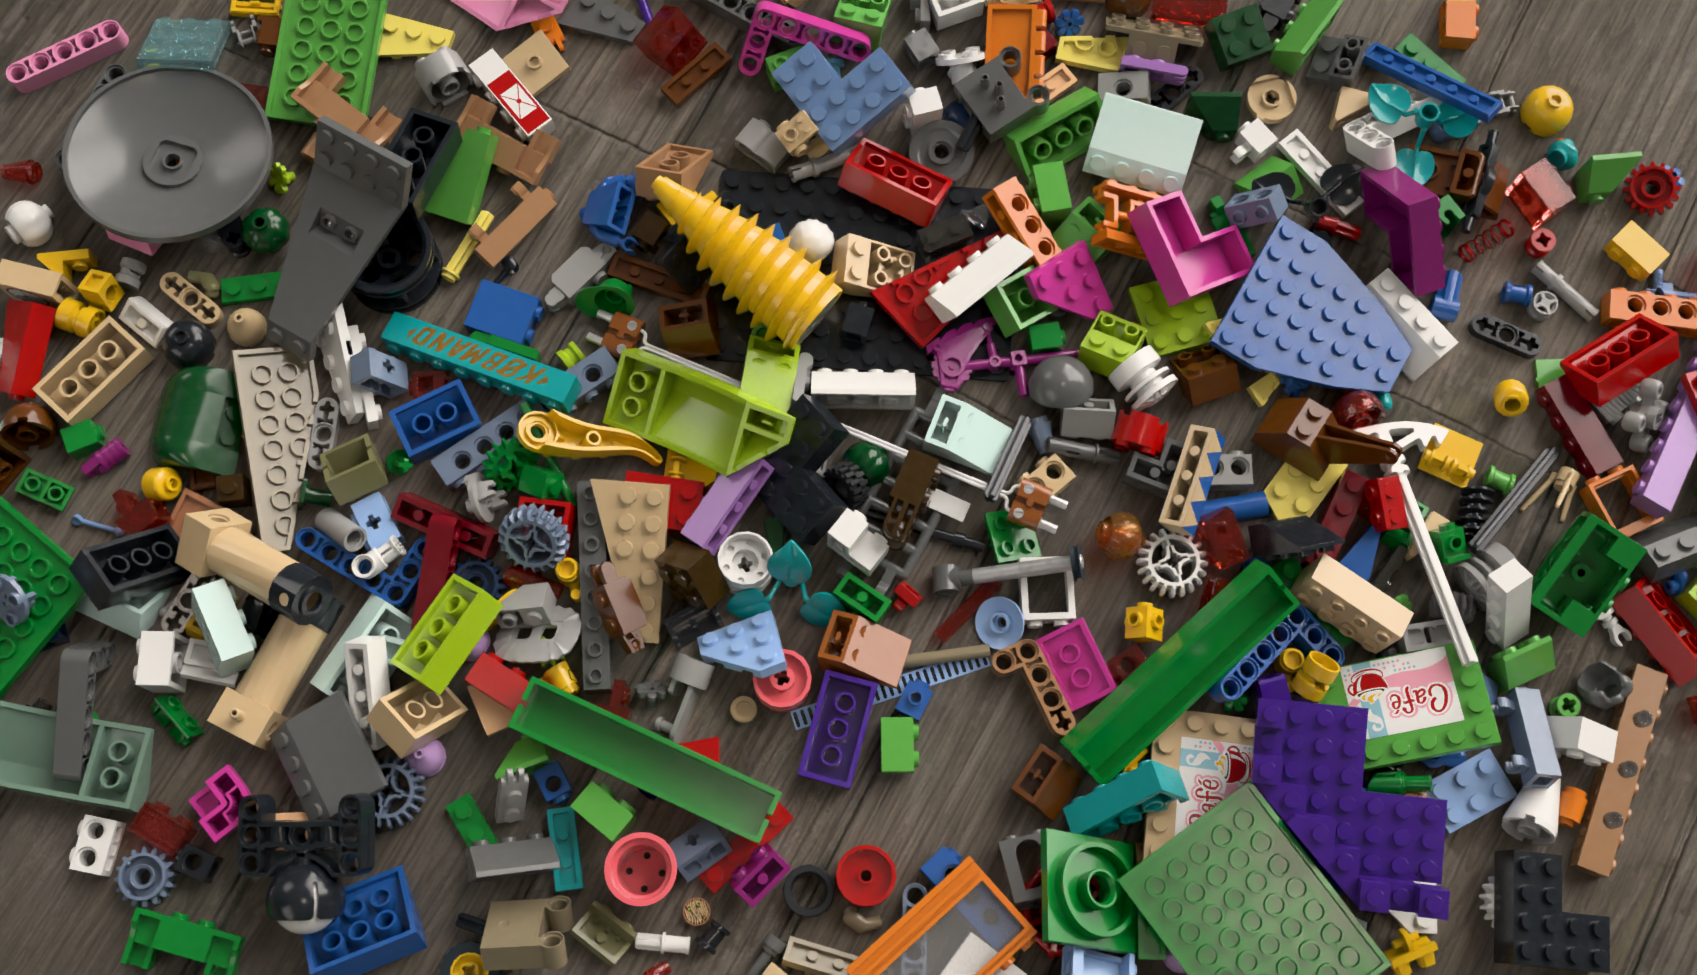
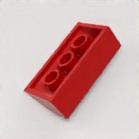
M864 137L845 161L837 185L914 222L916 225L928 228L936 217L953 180Z
M1639 313L1560 361V367L1580 397L1601 407L1640 383L1643 379L1648 378L1680 358L1679 335L1677 332Z
M1645 574L1613 598L1614 603L1612 607L1615 610L1614 613L1619 618H1623L1630 626L1631 634L1643 642L1647 647L1646 650L1649 656L1661 664L1664 668V673L1668 675V679L1671 682H1675L1678 687H1681L1697 677V630L1657 581L1650 583Z

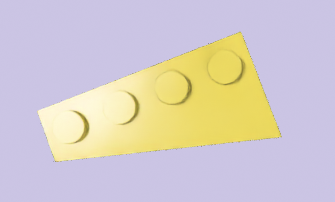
M1105 35V38L1060 36L1055 63H1064L1068 66L1102 73L1118 72L1122 55L1125 54L1128 37H1115V35Z

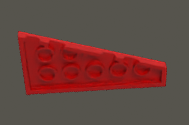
M1002 230L879 287L869 292V294L922 349L951 321L942 323L924 300L930 295L928 289L939 281L942 284L950 279L947 275L957 266L965 267L969 263L966 260L977 250L982 253L988 248L986 243L996 235L1001 238L1004 234Z

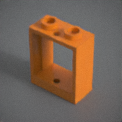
M1633 464L1626 468H1623L1622 465L1616 466L1607 471L1609 476L1602 479L1597 475L1585 481L1586 487L1578 491L1589 512L1615 529L1616 527L1598 497L1596 490L1621 479L1632 499V488L1640 480V476ZM1638 509L1642 519L1622 527L1618 531L1630 537L1663 521L1664 518L1662 516L1659 519H1655Z

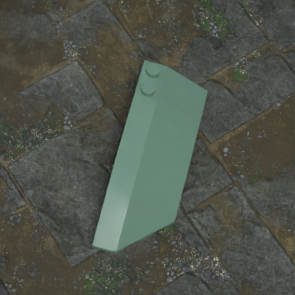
M0 700V789L142 815L150 788L154 729L93 719L90 758L82 783L58 781L53 778L57 712Z

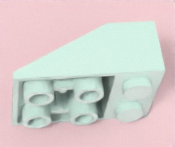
M943 394L924 439L922 449L991 476L1012 429L970 404Z

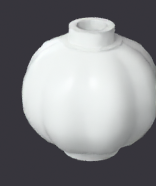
M18 201L8 208L5 214V220L8 225L4 229L16 244L22 242L28 247L41 246L49 241L53 234L51 218L54 217V214L46 204L40 206L32 201Z

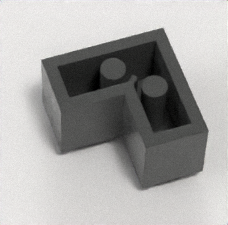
M1168 437L1158 460L1134 452L1121 483L1166 500L1184 443Z

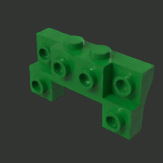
M136 907L131 920L129 938L120 962L152 970L158 952L161 950L207 963L203 975H237L240 967L237 963L246 937L215 928L216 923L209 920L200 919L199 923L189 921L190 915L174 911L173 915H166Z

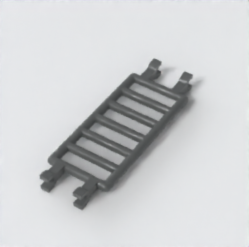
M938 386L926 410L917 406L913 407L893 444L903 448L907 440L923 448L925 438L912 432V429L918 418L931 424L943 394L946 395L947 391ZM974 405V407L982 412L984 411L983 408ZM891 451L887 454L890 470L894 462L903 465L905 457ZM941 457L956 465L955 470L965 474L968 469L967 466ZM941 474L939 485L945 487L943 492L953 496L961 480L952 476L948 478ZM887 475L883 483L870 486V492L867 493L869 495V498L866 500L867 502L860 505L857 511L865 516L871 506L888 514L889 504L876 498V495L882 484L893 488L896 479ZM932 509L933 512L927 523L918 519L914 529L920 531L921 534L915 545L907 543L906 547L901 550L909 554L903 568L885 559L880 562L877 567L884 570L885 573L878 583L876 591L885 596L895 576L901 580H907L910 577L943 513ZM866 521L869 523L868 531L872 534L877 532L883 536V529ZM844 558L836 572V577L842 580L848 571L851 572L854 565Z

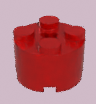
M1125 409L1119 410L1110 439L1114 443L1113 449L1123 453H1128L1130 449L1151 458L1161 455L1169 423L1165 421L1163 426L1159 424L1160 418L1134 410H1131L1130 415L1124 414Z

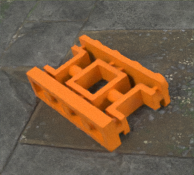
M1108 179L1102 181L1101 184L1093 188V194H1096V202L1105 204V220L1095 224V230H1098V233L1091 236V246L1148 261L1127 213L1145 202L1162 196L1153 191L1146 192L1140 190L1136 186L1119 184L1116 180ZM1118 201L1123 202L1121 204V211H1118ZM1118 221L1121 222V232L1117 231Z

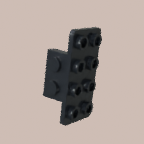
M726 190L722 191L713 201L715 202L721 197L720 206L730 210L740 205L732 193ZM740 206L739 216L749 219L750 216ZM675 223L669 228L668 234L663 238L671 248L664 254L660 262L682 290L688 295H693L713 272L710 267L702 271L697 270L700 255L698 252L686 253L689 240L685 234H677L678 225Z

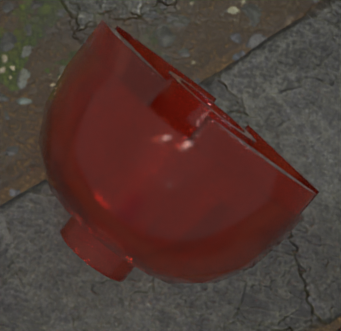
M1365 390L1345 392L1334 405L1332 412L1339 426L1352 430L1377 425L1382 418L1384 421L1387 418V412L1379 398Z

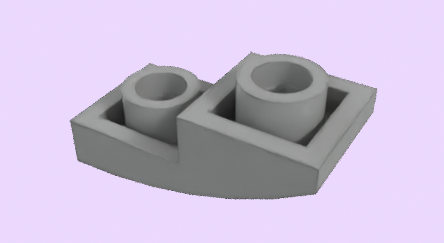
M908 0L910 1V10H915V23H919V30L925 27L929 32L930 10L928 0Z

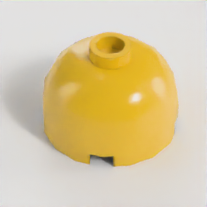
M1552 85L1541 86L1533 90L1522 102L1520 108L1521 121L1523 124L1526 123L1531 128L1529 131L1535 135L1542 137L1554 136L1562 131L1570 122L1574 111L1573 102L1569 94L1562 88Z

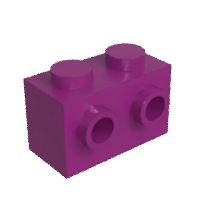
M768 842L763 846L759 845L750 855L751 859L744 866H738L732 872L731 879L729 880L734 891L752 908L792 869L788 862Z

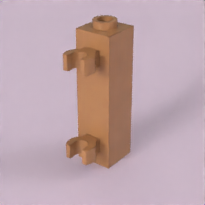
M517 181L510 191L522 203L489 236L477 223L469 229L468 233L480 243L473 253L490 270L557 205L554 201L556 199L555 196L547 188L542 189L538 186L530 193L520 181Z

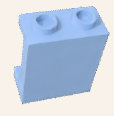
M1065 945L1062 948L1061 975L1137 974L1135 954L1128 953L1124 957H1117L1075 946Z

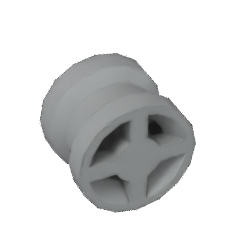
M1541 291L1531 299L1530 305L1526 307L1527 314L1535 321H1544L1557 310L1559 305L1558 299L1551 292Z

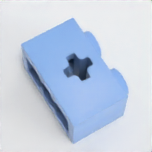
M379 491L350 505L353 510V514L350 515L352 521L362 527L367 533L364 546L368 552L373 548L378 549L390 540L389 537L392 535L396 536L402 544L406 542L396 520L390 517L392 511L385 497ZM378 521L377 524L379 528L374 529L375 526L373 522Z

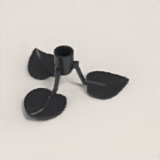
M1347 163L1331 166L1324 171L1320 178V186L1327 192L1323 194V197H1315L1307 201L1291 198L1296 190L1295 183L1289 175L1282 172H1272L1252 181V191L1280 184L1287 204L1292 203L1304 206L1306 215L1313 218L1309 231L1325 240L1332 247V241L1328 233L1325 231L1313 232L1314 228L1320 221L1319 217L1325 216L1329 211L1328 196L1336 205H1348L1358 198L1362 189L1359 170L1365 169V167Z

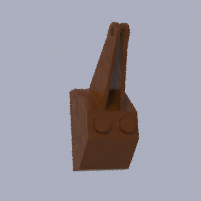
M1278 398L1251 439V442L1316 481L1321 479L1329 464H1395L1403 453L1402 447L1395 442L1379 439L1339 426L1332 411L1310 398Z

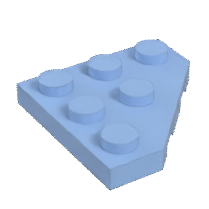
M772 610L759 613L753 617L697 637L701 657L706 663H721L725 668L738 672L746 670L759 678H765L788 669Z

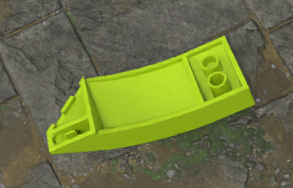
M638 348L622 349L603 419L604 424L629 431L641 438L671 449L721 473L725 477L788 445L796 421L795 417L742 389Z

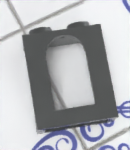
M1042 829L1031 831L1026 836H1007L998 842V852L1002 857L1012 895V904L1018 911L1042 906V886L1025 890L1016 857V851L1041 846Z

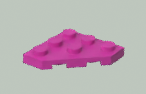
M1078 240L1023 276L1033 299L1054 305L1053 307L1069 313L1078 314L1082 318L1095 320L1101 310L1108 312L1113 309L1085 240Z

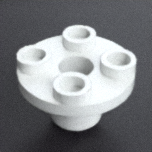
M980 46L965 48V51L961 53H956L955 49L941 51V54L935 60L937 66L950 67L948 77L954 85L977 70L973 62L984 59L985 53L980 51Z

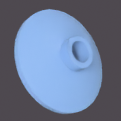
M993 597L984 601L978 608L975 617L976 631L985 644H989L991 648L1002 650L1021 639L1024 632V617L1018 605L1012 600L1005 597ZM1002 617L1006 620V626L1001 624Z

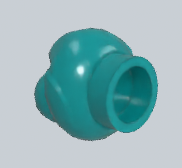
M1557 138L1549 146L1546 156L1547 164L1559 171L1572 169L1579 159L1578 150L1574 142L1567 138Z

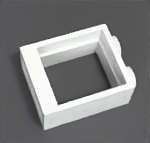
M1023 557V558H1019L1018 562L1031 561V560H1039V559H1046V558H1053V557ZM1072 571L1064 572L1067 612L1029 613L1027 577L1018 578L1019 608L1024 617V625H1027V628H1042L1043 624H1053L1055 628H1061L1075 621L1076 610Z

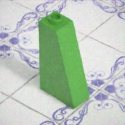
M477 126L476 130L466 129L462 136L463 142L424 211L473 225L479 213L499 137L491 135V129Z

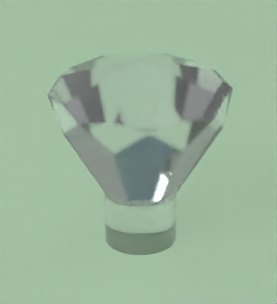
M985 204L971 210L961 211V220H969L979 228H985L989 217Z

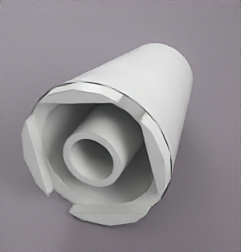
M1559 778L1549 788L1523 786L1503 815L1502 828L1509 835L1520 841H1523L1525 837L1533 840L1532 845H1553L1558 836L1561 779Z

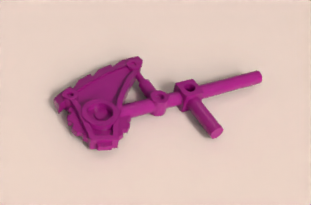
M994 317L980 319L973 325L972 322L964 324L957 331L956 329L950 330L945 333L941 340L938 337L926 346L927 356L931 353L935 355L934 361L931 363V368L934 370L932 375L938 379L937 382L944 391L952 393L957 391L959 386L963 385V382L968 381L970 378L969 374L973 370L989 369L990 371H997L998 368L1009 367L1010 371L1015 372L1020 398L1029 396L1024 370L1027 365L1038 364L1044 359L1057 355L1070 356L1078 359L1079 349L1025 354V350L1011 351L1007 357H999L991 337V331L996 324ZM987 337L986 347L989 359L970 360L978 346Z

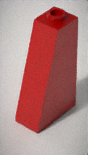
M8 299L0 369V391L8 393L7 398L24 402L25 397L35 399L36 392L32 388L40 380L57 308L35 302Z

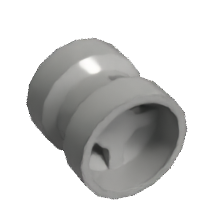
M122 257L120 262L121 270L119 273H116L115 279L121 287L138 291L141 285L140 277L145 274L147 266L138 260Z

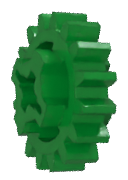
M515 436L511 437L510 442L502 438L501 445L498 446L493 443L494 450L492 452H485L489 459L482 460V464L485 467L482 472L486 476L487 481L493 480L496 483L495 487L499 491L504 487L507 492H510L512 486L519 490L518 486L524 464H538L536 460L539 459V455L526 449Z

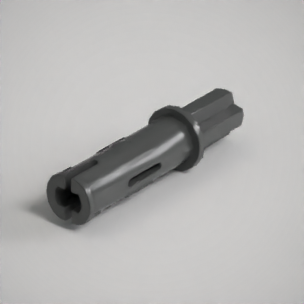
M1048 436L1044 445L1045 452L1084 459L1090 461L1091 464L1100 462L1117 465L1121 457V453L1118 450L1099 447V444L1096 443L1088 445Z

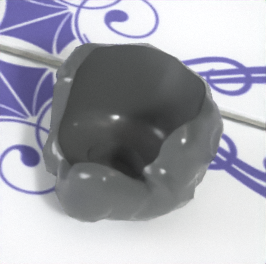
M1604 660L1591 664L1582 671L1576 685L1578 695L1585 703L1601 709H1610L1622 703L1623 699L1629 696L1634 689L1633 682L1628 676L1622 674L1615 666Z

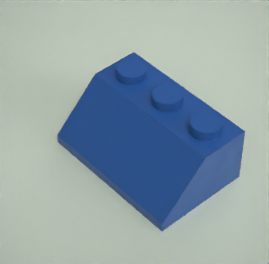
M460 378L388 412L409 458L415 465L446 451L483 426Z

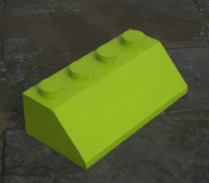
M453 573L393 656L390 663L430 690L441 695L504 605L482 588Z

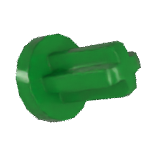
M395 449L389 452L386 457V467L392 474L403 475L408 473L410 468H413L412 460L405 450Z

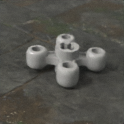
M1645 378L1642 380L1639 386V395L1643 397L1642 403H1633L1630 411L1626 412L1623 416L1621 423L1623 430L1633 433L1629 440V448L1634 452L1642 454L1648 453L1653 443V437L1649 435L1650 429L1657 430L1670 412L1668 410L1669 403L1659 399L1664 386L1661 381Z

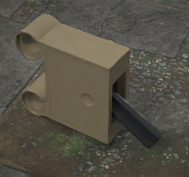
M559 895L549 899L493 901L490 905L487 921L469 914L460 913L455 922L458 928L483 936L480 953L484 971L513 969L515 975H520L522 969L546 968L556 970L564 967L568 962L565 939L562 933L573 928L574 918L571 899L567 896Z

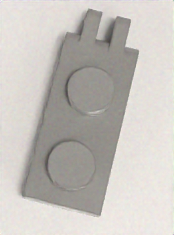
M523 767L517 768L516 775H513V769L510 768L506 769L505 776L499 777L494 814L496 823H512L524 819L529 777L528 774H524Z

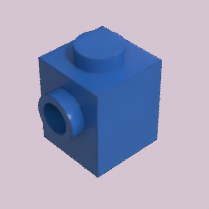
M915 679L914 682L909 680L894 711L905 717H913V721L918 723L933 694V691L929 690L930 685L919 679Z

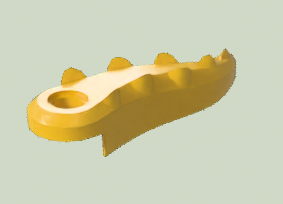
M551 409L548 413L542 411L526 413L519 420L516 427L519 442L526 449L540 453L547 458L557 456L579 460L581 458L599 457L604 459L609 456L632 455L642 458L656 467L663 461L662 456L653 446L634 433L618 428L586 423L555 409ZM532 427L540 428L543 432V438H535L531 434L530 429Z

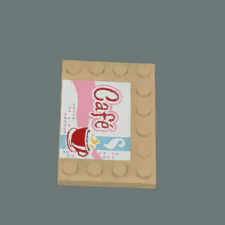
M1186 710L1151 743L1150 760L1179 770L1190 800L1180 804L1177 799L1167 803V810L1159 813L1156 810L1146 812L1142 860L1250 780L1253 733L1256 719Z

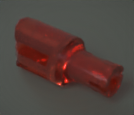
M521 564L510 566L503 574L505 584L513 589H518L522 585L548 582L557 600L561 597L564 589L563 583L544 578L540 570L534 573L531 567L524 571Z

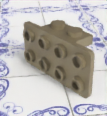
M1112 13L1111 16L1107 15L1105 18L1106 30L1129 34L1124 54L1127 56L1134 54L1143 59H1161L1166 63L1174 64L1178 43L1203 47V35L1201 32H1198L1199 29L1196 27L1184 26V29L1175 28L1173 23L1163 21L1158 25L1150 23L1149 19L1136 17L1135 20L1126 19V15L1120 13Z

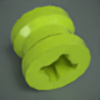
M573 341L567 344V348L558 350L555 353L567 370L586 358Z

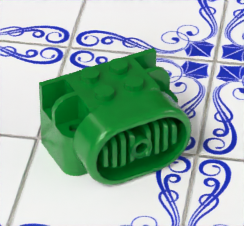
M1583 511L1574 520L1569 529L1558 536L1540 562L1533 577L1531 604L1583 638L1600 614L1608 612L1614 603L1612 598L1618 590L1623 591L1629 584L1631 578L1628 576L1648 550L1594 514Z

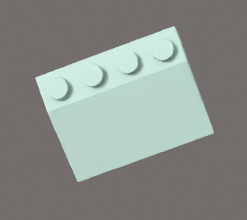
M1106 92L1082 171L1164 195L1179 190L1182 191L1203 120Z

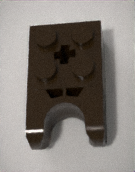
M912 448L907 453L889 495V511L883 525V537L888 541L889 549L894 551L902 550L906 547L920 514L925 515L928 510L932 495L930 490L936 491L941 479L942 470L938 468L939 459Z

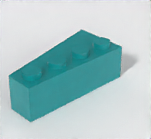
M1145 760L1137 765L1138 767L1132 771L1118 774L1115 780L1110 783L1095 787L1093 792L1088 795L1073 799L1071 804L1063 808L1071 833L1101 837L1118 830L1119 823L1129 824L1142 820L1141 814L1155 810L1159 813L1167 810V803L1178 799L1181 804L1190 800L1179 770L1153 760Z

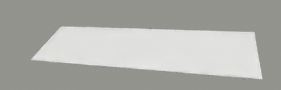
M936 489V491L930 490L932 495L929 508L963 522L971 505L970 503L939 489Z

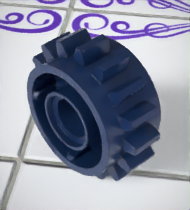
M478 557L476 561L467 558V563L464 565L461 563L457 564L459 569L456 572L454 571V574L472 584L478 580L483 581L482 589L497 601L502 597L501 592L507 591V587L501 583L506 580V577L498 575L501 568L498 565L493 567L492 560L488 559L484 563L481 557Z

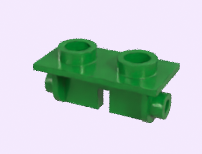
M172 694L154 698L156 703L151 706L153 716L156 717L164 728L168 727L171 723L174 724L168 732L178 745H183L186 748L193 743L192 737L205 733L199 726L198 721L190 716L182 707V703Z

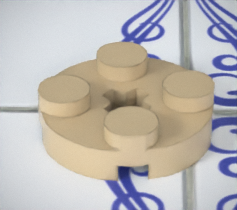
M1273 74L1257 78L1249 87L1245 100L1246 107L1254 117V120L1259 118L1263 123L1276 124L1286 120L1293 112L1297 101L1293 85L1288 81L1285 82L1279 79L1280 76ZM1267 95L1277 99L1274 104L1266 101Z

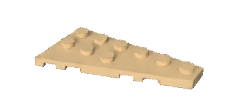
M590 479L612 565L616 569L619 578L625 576L631 579L647 616L646 625L640 628L643 642L659 643L664 580L660 577L658 573L659 568L654 560L666 550L671 485Z

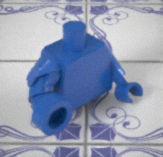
M635 173L625 176L621 174L615 177H606L595 190L590 192L586 207L581 208L579 211L583 225L589 228V232L598 241L616 248L621 246L630 256H634L636 253L632 249H628L631 244L640 245L633 237L622 239L621 236L626 234L634 200L642 197L636 196Z

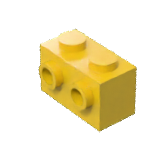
M1632 220L1602 248L1607 252L1610 259L1618 262L1630 277L1637 279L1640 283L1670 255Z

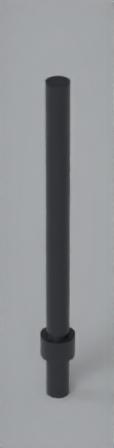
M869 508L865 515L866 518L884 523L887 514ZM935 528L931 536L932 538L952 543L953 547L960 549L966 547L983 552L985 542L966 537L965 533L958 531L952 533ZM913 529V532L921 534L920 531Z

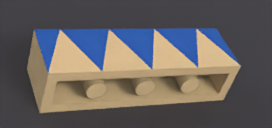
M1190 425L1159 519V523L1170 532L1191 537L1195 535L1226 441L1215 428Z

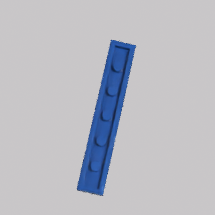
M1374 42L1367 49L1362 61L1363 64L1486 123L1503 106L1502 101L1377 42Z

